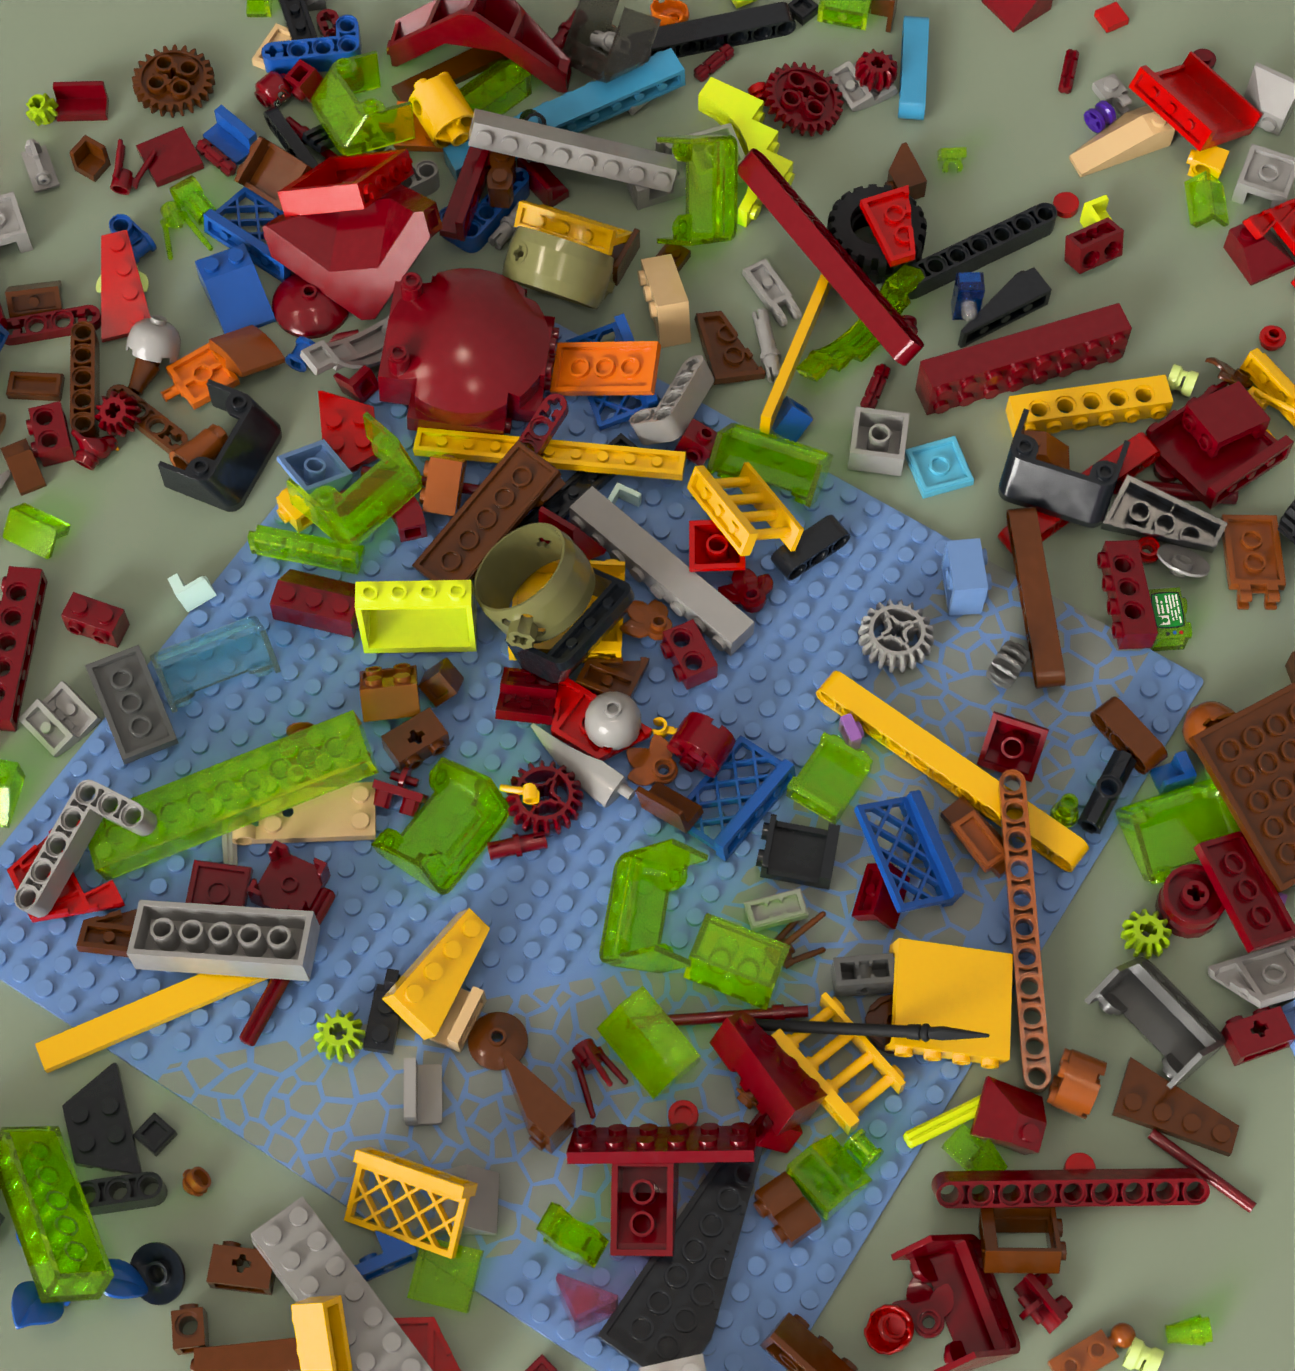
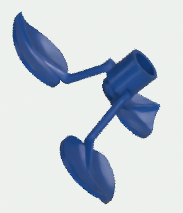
M22 1217L16 1229L18 1243L24 1250L34 1255H45L48 1253L49 1260L43 1286L34 1281H26L17 1285L13 1292L11 1310L16 1329L32 1325H46L58 1321L63 1315L64 1306H69L72 1299L93 1281H97V1289L101 1293L112 1298H138L148 1293L145 1281L131 1264L120 1259H107L99 1264L97 1268L98 1274H92L66 1296L65 1289L60 1284H50L55 1252L65 1251L68 1247L69 1240L65 1230L55 1221L45 1217Z

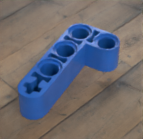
M343 15L337 19L336 36L271 42L264 45L261 51L267 73L276 71L279 74L285 73L286 75L299 59L314 67L318 72L357 68L363 60L359 24L352 15Z
M516 167V180L513 184L514 200L510 208L490 207L487 194L477 206L465 241L442 237L465 252L476 253L481 250L488 242V238L500 226V220L504 216H508L519 201H525L530 195L528 172L521 167ZM444 207L439 212L441 222L443 220L447 207Z

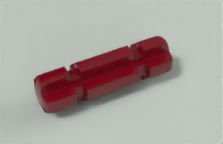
M724 44L719 48V51H716L702 62L703 65L700 64L694 69V77L700 82L707 79L709 75L724 65L725 61L730 60L734 56L733 47L729 44Z
M1068 49L1066 51L1058 87L1060 93L1069 94L1072 91L1079 58L1077 50Z
M207 139L198 140L195 148L202 156L204 155L209 162L220 169L227 177L235 175L238 167L232 160H229L226 155Z
M881 363L876 366L865 391V396H863L860 403L861 407L876 408L878 399H880L886 385V379H888L891 373V369L885 364Z

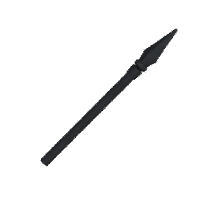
M754 1018L764 1031H777L781 1029L783 1032L900 1037L922 1040L924 1042H928L930 1039L943 1041L986 1038L990 1036L987 1033L945 1026L930 1027L927 1023H924L922 1026L921 1024L886 1025Z

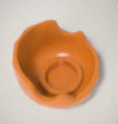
M653 0L650 5L652 20L657 27L685 22L689 19L688 7L680 0H665L662 3H659L658 0Z

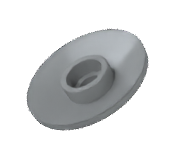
M1165 544L1157 550V556L1160 561L1177 577H1204L1210 571V566L1203 557L1185 547Z

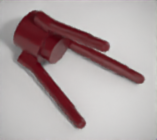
M119 139L110 189L121 195H129L132 188L138 189L139 182L153 161L157 151L153 150L134 178L130 170L123 168L125 145H123V140Z
M588 1038L573 1047L572 1053L575 1059L571 1063L577 1071L590 1118L594 1119L596 1114L583 1068L585 1067L587 1071L596 1068L608 1087H611L613 1082L601 1065L602 1061L623 1084H628V1079L605 1055L601 1046L597 1047L593 1039Z

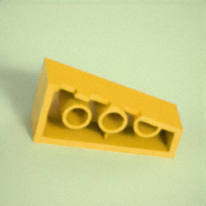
M470 908L457 913L383 996L382 1000L424 1040L437 1035L490 928Z

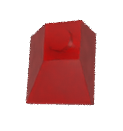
M712 520L689 521L690 572L746 570V556L739 555Z

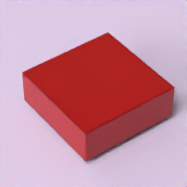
M1117 2L1095 10L1094 17L1106 33L1128 25L1129 18Z

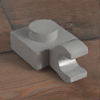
M1115 74L1093 82V92L1100 100L1112 104L1120 116L1130 111L1127 105L1131 104L1132 100L1127 95L1128 90Z

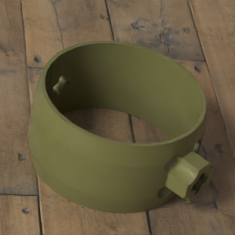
M522 226L517 227L511 238L503 263L502 275L521 286L598 310L603 299L613 292L615 286L612 279L614 258L607 254Z
M548 523L528 524L503 537L486 554L474 580V595L482 611L507 635L506 641L511 646H517L523 650L533 648L535 643L552 639L568 629L585 611L595 589V573L587 556L566 533ZM540 538H543L544 540H549L550 543L547 544L545 541L540 542ZM560 560L554 574L542 589L526 601L509 607L515 593L529 576L548 563ZM522 614H529L533 617H524ZM538 628H545L546 631L539 632Z

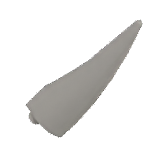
M534 723L531 724V728L560 767L565 765L567 768L566 773L573 771L575 773L574 781L579 780L581 788L594 800L601 803L602 806L607 808L620 795L628 800L634 797L635 790L628 786L625 777L599 759L564 744Z

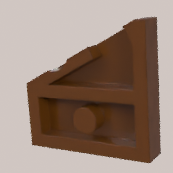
M640 657V661H623V658H611L608 660L587 658L576 679V683L596 695L609 691H618L632 698L649 665L650 658Z
M120 909L102 917L95 916L83 920L76 944L78 952L128 957L127 949L137 909L121 913Z

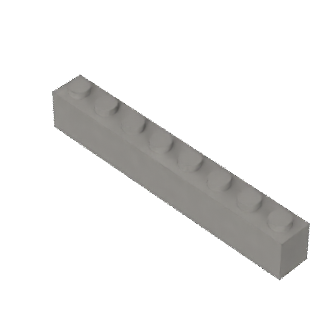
M476 108L474 110L469 130L468 146L668 193L671 192L677 173V161L674 155Z
M593 486L569 507L571 524L578 527L605 548L611 559L625 562V567L629 570L631 576L636 581L645 583L656 598L664 599L676 615L684 616L688 621L694 619L701 634L704 633L709 637L712 644L719 651L724 650L731 656L753 635L755 622L696 572H690L689 567Z

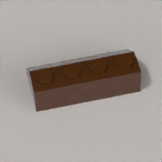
M787 1313L760 1344L765 1351L788 1371H858V1368L845 1357L840 1359L832 1351L834 1347L827 1339L820 1335L817 1338L808 1330L810 1325L798 1314L793 1316L791 1313Z

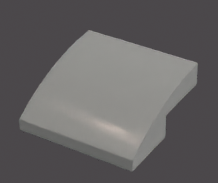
M850 60L828 72V75L832 76L831 80L833 83L839 85L837 89L839 92H842V97L852 112L866 109L898 94L894 83L890 86L889 90L883 88L880 93L876 89H872L869 92L867 86L860 87V81L855 80L856 62L852 64Z
M61 681L43 701L37 698L18 718L54 757H58L70 749L102 721L64 681Z

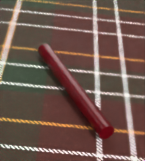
M1153 1129L1147 1139L1184 1166L1198 1171L1206 1182L1250 1213L1257 1204L1156 1129Z

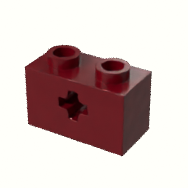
M1269 1006L1259 1008L1253 1012L1252 1016L1243 1018L1242 1015L1232 1017L1225 1022L1226 1025L1221 1031L1226 1040L1224 1045L1234 1066L1289 1048L1295 1040V1035L1281 1006L1272 1009Z

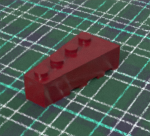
M744 1010L728 1016L709 1042L731 1072H737L741 1077L739 1084L745 1093L751 1092L759 1102L756 1108L762 1116L768 1115L774 1124L771 1129L776 1136L809 1120L827 1096L820 1088L819 1083L811 1078L799 1066L798 1062L789 1056L777 1044V1041L768 1035L756 1023V1020Z

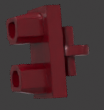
M406 766L402 769L401 773L392 771L389 779L397 781V786L374 779L372 788H376L373 805L390 809L394 795L402 796L404 798L399 813L416 817L422 803L427 804L429 796L406 789L408 785L417 787L419 784V779L411 777L412 769Z
M1028 1273L1013 1288L1020 1297L1018 1299L1019 1303L1025 1309L1019 1314V1317L1024 1321L1031 1316L1037 1325L1041 1323L1048 1333L1051 1334L1068 1318L1067 1314L1073 1308V1305L1063 1295L1054 1300L1047 1291L1053 1285L1052 1279L1048 1274L1037 1273L1034 1275L1033 1273Z

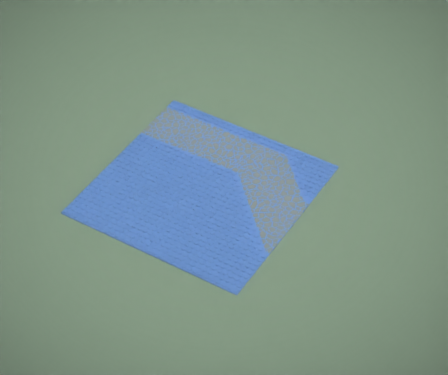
M555 322V327L560 328L558 343L566 342V340L579 336ZM657 378L655 393L660 403L670 385ZM378 389L364 404L374 406L379 459L362 466L423 476L425 461L430 460V457L414 456L413 446L417 431L407 430L409 405L380 401ZM545 390L544 398L550 395L551 392ZM624 395L610 396L608 401L620 405ZM564 396L569 411L552 440L608 445L622 433L639 448L674 451L681 439L680 437L672 442L643 445L629 420L600 431L587 396ZM630 397L625 407L632 410L642 406V403L639 399ZM559 402L557 405H550L552 413L555 409L561 410ZM701 403L693 418L721 434L716 445L720 446L717 454L712 461L707 458L704 466L714 478L739 477L744 462H749L804 528V531L824 517L833 515L851 536L842 548L793 580H788L771 561L773 553L784 545L783 541L780 538L757 540L750 556H746V568L752 570L757 577L762 574H769L773 580V589L766 595V603L759 612L749 613L740 604H734L755 622L754 633L731 656L724 650L719 651L715 648L711 639L702 633L718 664V672L716 678L686 690L683 682L676 680L672 671L674 665L670 658L665 659L660 648L663 640H653L649 636L635 638L623 633V661H640V657L650 658L649 665L632 697L641 712V723L651 729L660 730L663 727L654 725L653 719L662 717L666 720L668 726L678 728L688 713H702L713 718L714 720L711 724L718 729L721 725L726 727L732 733L735 740L741 735L779 760L787 759L794 764L795 781L726 862L716 855L715 850L694 836L682 832L643 809L636 793L631 800L620 795L610 806L605 808L582 788L580 791L583 792L584 799L581 800L583 809L577 811L579 818L577 821L570 820L571 827L569 829L561 826V833L559 835L554 829L550 830V836L546 837L548 849L522 853L523 856L521 857L512 855L491 861L487 842L511 838L512 834L517 833L518 836L533 833V828L524 832L522 830L523 823L517 826L514 824L513 818L515 816H509L508 808L510 806H507L505 798L509 795L499 790L500 785L512 786L510 780L512 776L519 777L518 770L520 768L528 771V764L530 762L534 767H539L541 759L544 761L545 766H549L552 761L555 762L531 728L532 723L495 719L504 667L522 668L517 660H509L508 644L505 641L507 635L486 616L478 602L477 652L364 653L359 626L354 638L273 619L270 601L278 579L289 569L354 584L355 582L428 580L414 569L412 565L453 516L423 511L428 537L400 542L397 526L387 514L376 510H367L338 517L334 499L328 505L314 500L318 504L321 518L300 533L289 522L284 523L276 511L279 509L277 504L212 584L217 596L191 610L148 663V669L179 744L124 765L105 717L0 847L1 981L72 1027H76L198 974L135 969L128 957L78 952L76 944L83 920L95 916L102 917L120 909L121 913L137 909L139 900L185 903L194 860L223 864L220 811L210 813L205 819L196 818L189 813V803L194 801L202 781L208 780L219 786V791L212 804L223 803L222 786L218 776L224 771H230L235 775L233 786L239 783H250L255 786L290 785L286 782L288 779L286 777V770L288 768L286 766V759L288 758L286 755L288 747L286 744L288 737L286 728L293 723H312L316 726L315 731L323 734V739L317 741L323 745V749L319 751L323 756V760L317 762L323 767V770L318 773L322 775L323 781L317 784L374 782V779L397 786L398 782L389 779L392 771L400 773V771L384 750L381 736L412 717L363 722L359 691L360 671H365L366 668L372 666H380L382 669L393 668L396 664L408 663L410 666H417L419 685L424 673L447 657L464 677L458 693L435 707L419 688L421 712L429 707L448 732L450 745L440 755H432L425 759L417 769L411 772V777L419 779V784L417 787L408 785L406 789L429 796L427 804H421L416 817L399 813L404 797L394 795L390 809L376 806V840L283 843L289 847L290 854L311 864H314V858L328 864L331 876L325 888L334 892L335 899L320 925L310 981L290 980L256 1044L248 1046L241 1042L239 1036L270 979L105 1049L346 1207L357 1163L353 1162L357 1149L373 1147L440 1171L468 1164L498 1172L500 1175L497 1236L461 1235L456 1258L453 1259L416 1247L417 1253L596 1371H638L639 1369L637 1365L599 1340L597 1335L651 1258V1256H610L612 1164H567L566 1152L572 1132L552 1154L545 1148L542 1151L536 1148L529 1140L530 1135L505 1070L494 1071L480 1066L470 1054L468 1039L461 1053L430 1039L424 1040L401 1018L393 1055L365 1051L363 1048H353L356 1056L351 1058L348 1053L344 1054V1061L339 1062L337 1054L331 1060H328L326 1052L319 1053L317 1050L319 1042H315L313 1036L315 1033L320 1032L316 1028L317 1022L326 1023L325 1013L330 1014L334 1018L336 1017L335 1012L337 1009L341 1010L343 1017L350 1011L354 1015L353 1020L361 1019L363 1025L360 1029L365 1030L366 1033L374 991L377 984H384L387 968L399 970L401 977L457 913L470 908L490 930L461 988L469 992L473 986L484 990L487 1001L478 1019L488 1013L505 1012L515 1016L522 1022L528 1035V1047L520 1062L575 1110L576 1128L584 1124H592L596 1127H609L613 1124L639 1127L647 1123L656 1124L657 1127L670 1126L668 1122L669 1108L679 1100L690 1101L697 1107L699 1116L696 1126H701L704 1123H717L719 1126H731L738 1122L750 1124L759 1112L758 1109L753 1106L750 1110L737 1099L740 1093L736 1088H741L739 1084L741 1077L737 1072H731L709 1043L722 1023L629 1029L628 1017L771 1008L773 1004H784V1007L808 1005V1017L785 1020L809 1021L823 1010L819 1005L823 993L827 992L831 998L834 997L831 975L833 958L889 953L890 944L898 938L1012 954L1006 875L1004 874L1001 878H998L991 870L985 873L952 832L950 826L940 817L941 812L959 798L865 732L860 749L849 753L838 729L841 716L824 705L816 696V691L833 671L843 673L975 765H977L994 711L1049 729L1032 782L1026 781L1027 801L1080 836L1088 844L1089 850L1074 870L1067 872L1032 849L1040 951L1149 774L1148 772L1143 775L1135 768L1133 769L1100 834H1091L1077 824L1098 779L1101 777L1114 750H1117L1093 724L1090 713L1115 696L1136 715L1165 747L1203 685V679L1200 676L1149 648L1118 649L1117 639L1112 637L1111 627L1052 596L1065 669V686L1036 689L1029 658L1024 669L1010 688L998 687L986 677V672L1004 643L1011 640L1021 644L1029 651L1016 575L988 560L985 570L986 573L991 574L992 588L988 590V603H984L982 613L948 616L941 563L946 542L951 539ZM605 406L600 415L602 421L613 417L616 410ZM551 413L550 416H549V419H550L552 422H554V421L552 420V417H551L552 413ZM512 420L511 433L505 435L521 436L529 422ZM544 423L538 424L534 428V433L539 436L545 435L549 430V426ZM686 459L683 481L616 475L599 490L608 499L618 482L642 494V501L639 507L618 498L615 505L689 567V521L712 520L687 489L693 469L698 465ZM467 461L464 483L480 485L498 463ZM362 466L359 470L353 472V477L342 490L360 488L358 479L367 478L361 477ZM558 469L561 473L560 477L564 482L577 472ZM398 483L410 491L419 502L421 486ZM739 488L723 489L728 495L744 494ZM462 493L460 508L471 495ZM752 504L737 506L741 512L757 511ZM766 521L751 522L755 529L771 528ZM606 551L604 555L596 557L591 560L605 561L607 559H611L609 553ZM625 567V582L629 583L633 590L634 600L649 604L652 600L656 599L664 603L669 610L668 618L672 621V628L688 621L684 616L676 615L664 599L656 598L645 583L636 581ZM703 571L696 573L718 591V587L732 583L734 571ZM889 599L892 600L894 605H898V601L902 599L903 605L907 607L913 602V610L916 611L922 608V617L929 616V625L934 628L932 635L934 643L931 646V653L925 656V661L922 664L917 663L913 670L906 665L903 673H901L898 667H895L894 671L890 673L889 666L886 665L879 670V662L876 661L870 664V655H863V646H859L858 643L860 637L858 630L861 626L862 618L867 616L870 608L876 610V605L879 602L886 606ZM627 612L623 617V623L631 619ZM883 624L874 630L875 638L884 632ZM916 634L912 635L908 645L910 648L918 642ZM685 642L675 643L679 647L688 645ZM581 663L569 676L571 680L576 682L585 663ZM694 664L687 666L691 670L700 668ZM534 723L551 735L552 725ZM653 732L649 738L630 748L649 749ZM668 734L664 739L669 742L673 735ZM743 746L735 754L736 761L752 758V752ZM627 749L603 761L622 774L629 787L636 790L640 786L627 778L628 774L634 769L628 762ZM673 754L672 759L678 766V774L673 782L664 785L687 798L706 775L696 769L693 772L683 769L679 765L680 759ZM770 763L758 764V775L770 774L775 766ZM754 765L737 768L738 778L755 776ZM977 765L998 781L1000 780L1001 772ZM662 768L658 772L664 775L667 774L669 771L665 768ZM734 769L721 770L717 775L718 781L735 779ZM83 780H93L141 804L156 815V829L147 836L137 835L103 818L73 871L84 893L113 880L125 906L39 922H32L28 913L16 906L14 897L17 890L7 869L31 847L38 845L49 835V831L54 827L75 788ZM1013 780L1007 781L1004 784L1013 791L1020 788L1018 782ZM656 782L640 787L649 791ZM756 783L739 785L740 795L753 794L757 789ZM558 786L557 795L561 797V801L566 803L568 795L561 786ZM736 786L719 788L720 799L737 797ZM716 789L703 791L700 795V802L717 800ZM1101 789L1104 794L1113 795L1109 789ZM920 790L965 893L952 906L942 907L939 904L901 912L896 929L889 930L877 920L858 921L852 917V912L868 863H876L854 812V808L857 805L905 797L910 791ZM522 795L521 802L528 811H531L532 805L524 803ZM544 796V799L540 797V801H545V798L549 800L550 797ZM738 803L722 806L723 817L735 815L739 811ZM259 804L248 805L247 811L236 810V824L248 823L259 826ZM718 807L703 809V820L719 817ZM289 808L283 811L285 817H290L294 813ZM891 808L889 814L903 821L904 817L900 808ZM867 812L868 820L878 826L881 817L872 812ZM546 813L543 816L551 815L553 813ZM771 814L777 815V821L828 830L829 823L841 825L829 890L760 877L761 867L756 866L759 849L765 850L766 840H762L761 835L764 822L770 823ZM981 814L986 819V821L1002 836V828L990 819H988L986 816ZM885 821L882 828L894 836L897 835L899 830L898 827L888 821ZM721 824L704 827V834L713 840L721 832ZM903 831L900 839L914 847L915 843L912 836ZM878 836L879 846L890 851L893 843ZM1016 837L1009 840V844L1014 848H1021L1025 845ZM272 844L237 845L238 866L252 867V880L255 878L257 883H259L271 861L268 852ZM898 846L893 853L906 862L910 856V853ZM914 857L911 865L925 873L926 868L923 861ZM890 862L891 864H893L895 867H897L899 870H901V871L903 872L904 869H902L901 867H899V866L895 865L894 863ZM1020 865L1014 866L1011 869V872L1016 877H1024L1028 873L1026 868ZM908 872L909 883L918 888L921 879ZM925 883L922 891L932 897L937 896L934 887ZM801 888L809 918L800 920L785 938L791 936L820 912L825 911L826 916L791 943L795 950L792 958L824 947L826 951L815 957L795 963L788 969H785L783 965L776 968L766 956L764 948L789 923L751 933L744 902ZM907 891L904 903L913 901L915 895ZM1019 894L1014 897V902L1019 906H1026L1030 903V899L1024 894ZM248 895L246 907L262 908L254 903H251V900ZM1021 923L1016 927V931L1024 936L1029 935L1033 931L1032 927L1027 923ZM1029 952L1021 953L1018 957L1019 961L1024 965H1030L1035 961L1034 956ZM1014 971L1012 972V998L1015 995ZM893 993L838 997L837 999L842 1003L845 1008L844 1013L853 1023H865L869 1007L878 998ZM765 1031V1032H766L768 1035L771 1036V1035H772L774 1032H776V1031ZM338 1032L336 1040L343 1039L342 1034L344 1033ZM499 1033L492 1036V1040L495 1042L503 1039V1036ZM812 1033L799 1043L798 1049L805 1057H812L837 1037L838 1034ZM588 1038H592L597 1047L601 1046L605 1055L628 1079V1084H623L602 1061L601 1065L613 1082V1085L608 1087L596 1068L589 1071L585 1067L583 1068L596 1114L594 1119L590 1118L577 1071L571 1063L575 1059L572 1053L573 1047ZM850 1041L819 1066L818 1072L825 1080H831L860 1057L862 1053ZM877 1049L891 1066L895 1064L905 1076L904 1081L906 1084L899 1095L890 1086L859 1112L858 1118L860 1121L858 1128L849 1136L820 1104L811 1118L800 1124L803 1133L788 1153L763 1148L712 1340L703 1352L706 1371H786L760 1344L787 1313H791L793 1316L798 1314L810 1325L808 1330L812 1329L924 1144L909 1148L903 1139L904 1133L943 1113L973 1062H970L969 1065H956L952 1063V1059L942 1058L941 1061H927L923 1059V1055L913 1054L912 1057H897L894 1054H888ZM404 1058H416L418 1065H442L443 1122L441 1125L406 1126L404 1121ZM870 1063L838 1089V1095L845 1103H851L881 1079L882 1076ZM716 1162L679 1163L676 1220ZM366 1170L363 1181L369 1191L379 1185L374 1173ZM784 1171L792 1178L822 1221L819 1229L791 1248L786 1242L781 1244L771 1230L774 1227L773 1223L768 1217L763 1219L753 1205L756 1201L754 1198L755 1191ZM394 1180L388 1184L395 1200L406 1194L399 1181ZM382 1189L371 1194L378 1210L389 1204ZM420 1190L415 1193L421 1209L433 1203L427 1191ZM408 1198L397 1204L405 1220L416 1214ZM365 1199L358 1202L355 1212L364 1219L371 1215ZM391 1208L380 1214L386 1227L392 1228L398 1224ZM436 1208L424 1214L431 1229L435 1228ZM418 1218L407 1224L414 1237L419 1238L426 1234ZM434 1233L439 1245L448 1248L450 1236Z

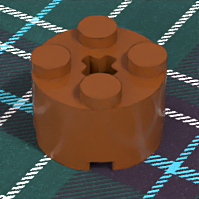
M1065 1048L1059 1061L1057 1075L1054 1074L1051 1080L1046 1102L1051 1104L1052 1107L1086 1119L1100 1090L1099 1076H1104L1107 1062L1077 1050Z

